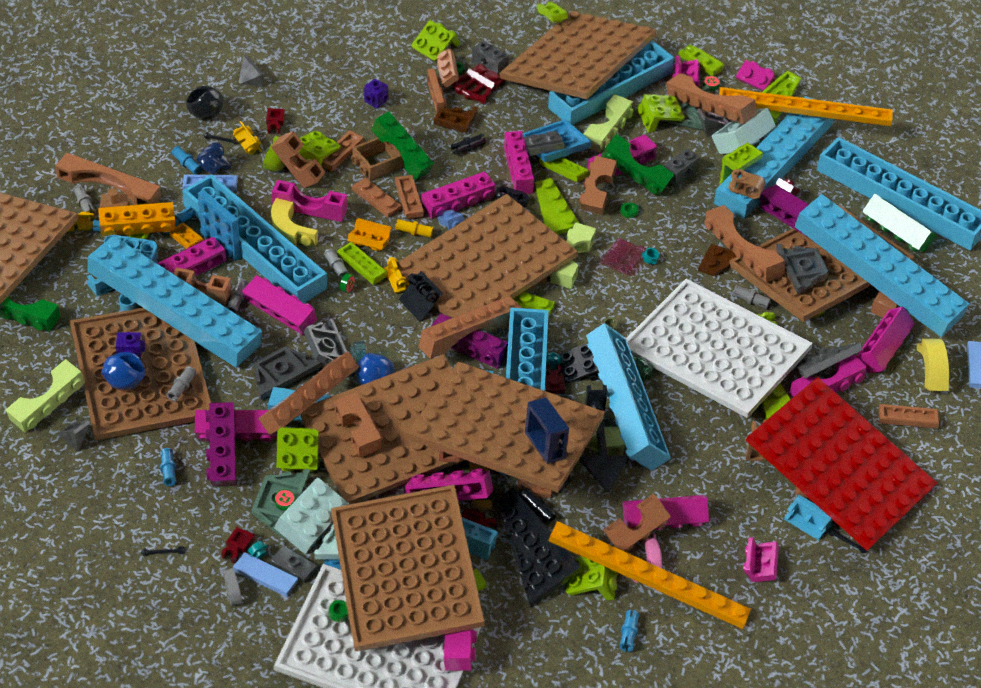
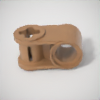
M741 169L733 170L731 174L732 181L728 187L729 190L751 199L759 198L765 186L764 178Z

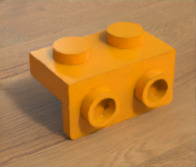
M358 218L356 219L354 230L348 234L347 241L353 242L356 246L365 245L369 246L372 250L379 251L388 245L391 227Z

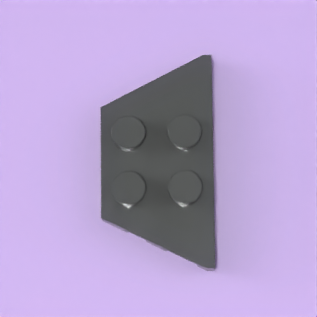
M776 244V251L785 260V269L797 294L828 278L829 271L817 249L799 246L787 249L782 248L783 244Z
M329 319L324 324L319 322L316 325H309L303 331L314 358L325 365L347 352L333 319ZM355 371L352 374H350L349 377H353L355 375Z
M861 343L829 349L827 347L816 350V354L804 356L802 361L796 365V368L805 379L863 349Z
M287 346L255 362L254 372L259 399L262 400L270 396L273 387L284 388L323 367V363L318 360H312L307 357V354L297 352Z

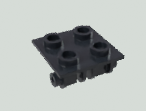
M422 271L418 274H409L408 282L410 285L399 298V301L419 322L426 317L444 294Z
M588 343L559 354V357H562L560 366L565 383L585 376L590 378L591 381L598 379L599 370L593 362L594 356L588 348Z

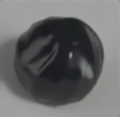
M196 87L186 100L187 109L197 119L214 117L223 108V96L220 91L213 87Z

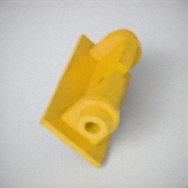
M240 121L241 127L234 129L233 136L247 154L252 155L256 150L262 152L259 147L261 142L257 136L253 137L251 128L248 125L245 127Z
M80 212L78 214L79 219L67 232L75 231V225H78V231H91L95 227L93 226L95 220L94 213Z
M390 257L387 262L388 266L383 268L387 271V277L396 294L405 291L410 283L405 277H402L400 270H398V260Z

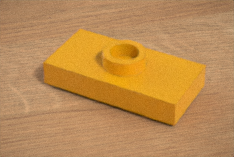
M184 222L176 226L175 231H169V235L185 249L204 241L199 234Z

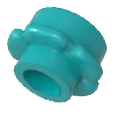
M647 248L646 251H643L642 258H644L643 260L647 264L654 265L658 263L659 252L655 248Z
M554 352L546 354V367L550 365V369H557V365L562 363V357H559V354Z
M258 541L248 549V552L251 554V557L260 559L267 554L266 549L268 545Z

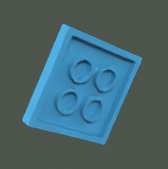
M566 119L522 133L524 138L532 134L539 135L549 131H558L562 142H564V149L537 154L544 162H551L554 159L566 157L569 154L581 152L591 147V141Z
M203 189L198 192L200 231L204 237H214L225 249L226 256L236 261L241 258L238 219Z

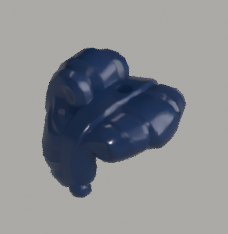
M214 142L202 149L197 156V161L201 167L212 175L221 168L228 170L232 166L231 159L226 156L224 147L219 142Z

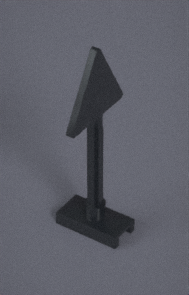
M588 385L585 405L605 412L607 385H603L602 390H591V385ZM602 420L596 430L599 456L580 457V462L606 492H610L628 460V455L607 454Z

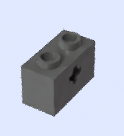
M483 40L472 48L473 64L478 65L480 63L499 75L508 66L509 55Z
M686 148L665 163L664 167L674 173L668 184L676 188L698 172L700 157Z

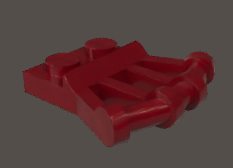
M479 63L473 69H468L466 74L458 76L459 80L450 86H453L458 95L462 94L465 96V99L478 101L485 105L490 94L504 84L505 80L500 79L499 74ZM474 84L478 85L473 90H468ZM484 89L486 90L483 95H479V94H478V93H480L482 90H484Z

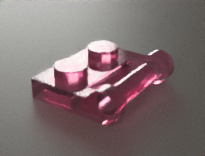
M618 238L602 257L601 264L628 276L647 248ZM631 252L635 253L627 264H622Z

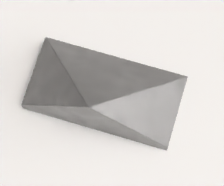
M247 55L243 56L239 83L263 87L264 74Z
M699 108L697 110L707 138L728 124V121L722 116Z
M90 421L74 422L60 431L58 435L79 451L90 426Z

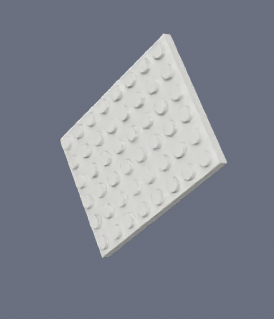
M685 279L626 338L633 357L746 418L758 408L812 349V343L688 279Z
M325 564L322 565L274 665L275 671L322 688H457L463 671H445L443 659L445 634L355 652L349 618L344 622H335L328 615L329 605L335 600L346 602L341 570ZM480 627V628H474V630H477V637H478V634H479V632H480L481 627Z

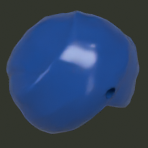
M121 352L109 356L105 360L102 369L103 377L117 390H132L136 388L146 373L140 358L130 352Z
M367 353L358 361L359 368L355 370V377L358 385L361 386L395 373V367L387 357L375 353Z

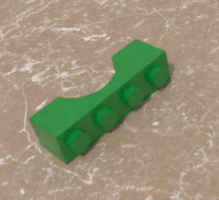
M390 111L375 119L371 131L382 143L389 142L397 148L403 158L404 169L408 174L412 175L415 181L428 174L434 162Z
M615 134L604 149L601 157L616 160L617 168L622 173L627 174L636 183L647 188L650 193L659 196L674 173L661 164L654 167L640 165L631 155V143Z
M9 295L0 304V316L2 318L15 320L21 325L27 324L39 331L49 332L61 317L59 305L43 299L33 304L21 305L11 301Z

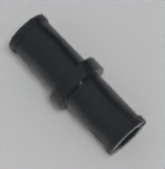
M482 133L471 138L466 137L463 141L451 144V151L456 150L452 152L454 155L466 150L471 151L474 147L484 145L486 138L481 139V137H484Z
M529 488L521 492L520 497L547 524L550 523L549 520L552 522L556 519L557 515L545 505V501L534 495Z

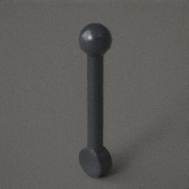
M208 132L204 134L205 139L211 138L225 142H230L234 145L239 144L236 138H223L219 136L210 135V133Z
M835 529L829 530L830 536L843 540L859 549L861 553L867 552L862 546L838 534Z
M179 546L177 549L148 550L144 548L141 554L142 556L165 553L184 554L185 547Z

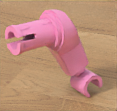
M652 533V538L643 540L647 556L646 562L662 568L661 549L656 540V534Z

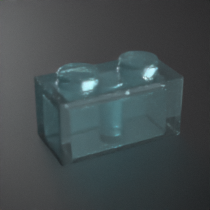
M365 341L352 342L353 347H350L353 355L351 356L356 363L366 355Z

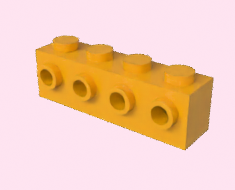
M173 202L98 208L101 237L175 231Z

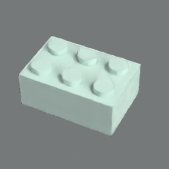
M768 108L757 109V115L746 123L741 124L732 120L711 137L720 154H730L747 142L751 145L757 144L760 141L759 139L769 135L776 125Z
M317 477L279 517L274 529L306 554L333 525L331 508L349 505V503Z

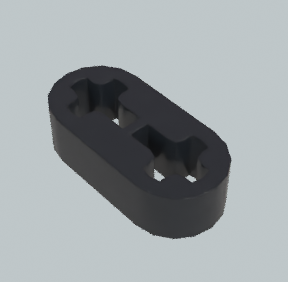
M499 187L496 190V196L504 192L505 195L508 194L522 207L528 205L529 197L525 192L509 187Z

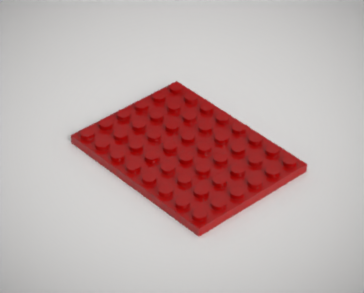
M818 377L749 434L745 440L867 551L937 484L933 478Z

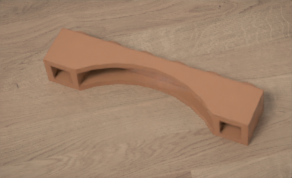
M681 73L666 82L668 95L676 97L678 101L735 122L744 124L757 115L755 99L747 96H722L707 93L695 85L692 77Z
M66 153L55 165L57 178L70 183L96 182L113 186L127 194L134 205L155 204L161 199L160 186Z
M725 205L706 212V228L717 239H720L727 248L733 251L747 267H750L758 277L765 282H769L785 275V260L775 251L755 246L742 238L734 227V214Z
M508 296L423 329L418 348L431 359L446 353L456 342L478 329L484 327L506 329L509 327L510 308H521V306Z
M349 351L338 356L307 383L258 418L269 435L278 431L279 428L287 425L359 368L358 364Z

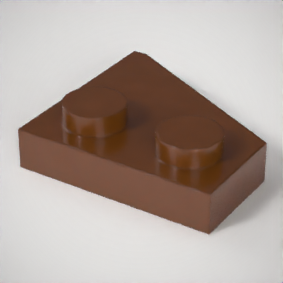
M462 107L453 109L440 108L434 118V125L467 133L478 113V107H472V110L462 111Z
M711 244L699 265L698 271L716 277L723 270L731 268L729 261L737 256L729 249Z

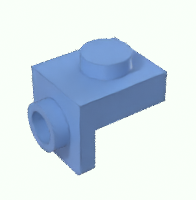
M454 210L445 211L444 215L438 217L439 223L447 226L448 230L464 221L463 214Z

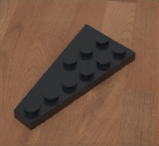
M511 488L496 500L529 605L533 607L581 573L582 569L565 548L548 541L551 535L549 529L514 488Z

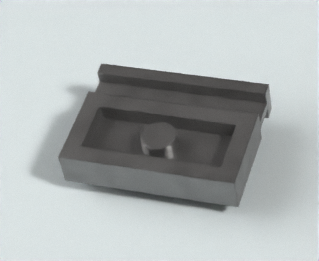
M549 131L544 134H532L524 137L525 146L528 152H530V156L564 149V142H562L558 131Z

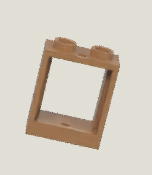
M378 138L352 147L351 160L353 164L357 165L361 173L367 176L370 181L404 167V161L400 152L389 142L382 143ZM384 150L391 157L372 166L365 159Z

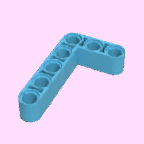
M109 235L104 239L105 243L114 236L155 263L158 261L157 244L152 240L119 235ZM123 294L120 295V311H130L140 307V305Z

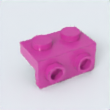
M676 56V63L673 64L675 71L673 78L681 73L692 77L695 85L699 86L698 59L681 62L680 56Z
M746 60L736 75L737 80L761 91L765 90L772 81L777 80L774 71L771 69L761 68L758 63Z
M753 537L749 538L748 546L745 547L747 560L744 562L745 574L749 576L751 582L776 580L779 553L777 541L756 544Z

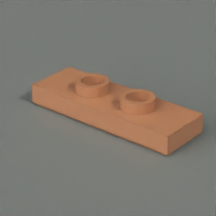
M879 404V423L937 429L939 427L938 409Z

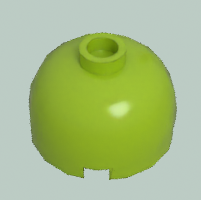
M278 136L274 137L272 145L279 138ZM270 145L261 168L272 172H279L284 169L285 164L273 151L272 145Z

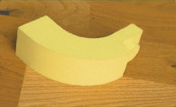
M276 198L271 209L272 227L295 246L297 243H301L304 246L315 247L318 243L317 230L294 224L291 221L294 215L293 202Z
M922 339V343H917V351L924 358L925 388L929 391H948L949 364L945 344L942 339Z

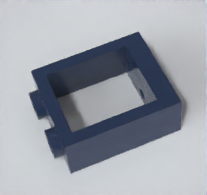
M547 397L528 402L525 434L547 464L566 459L569 427Z

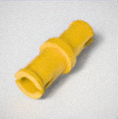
M400 219L397 220L395 230L411 233L413 236L416 234L429 238L432 237L434 227L418 224L417 221L408 222Z

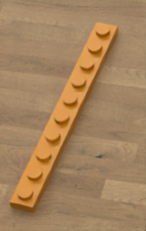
M720 87L719 95L722 96L744 95L755 99L756 109L768 108L771 111L882 126H891L893 110L723 87Z
M558 521L550 535L549 542L741 629L746 624L751 609Z

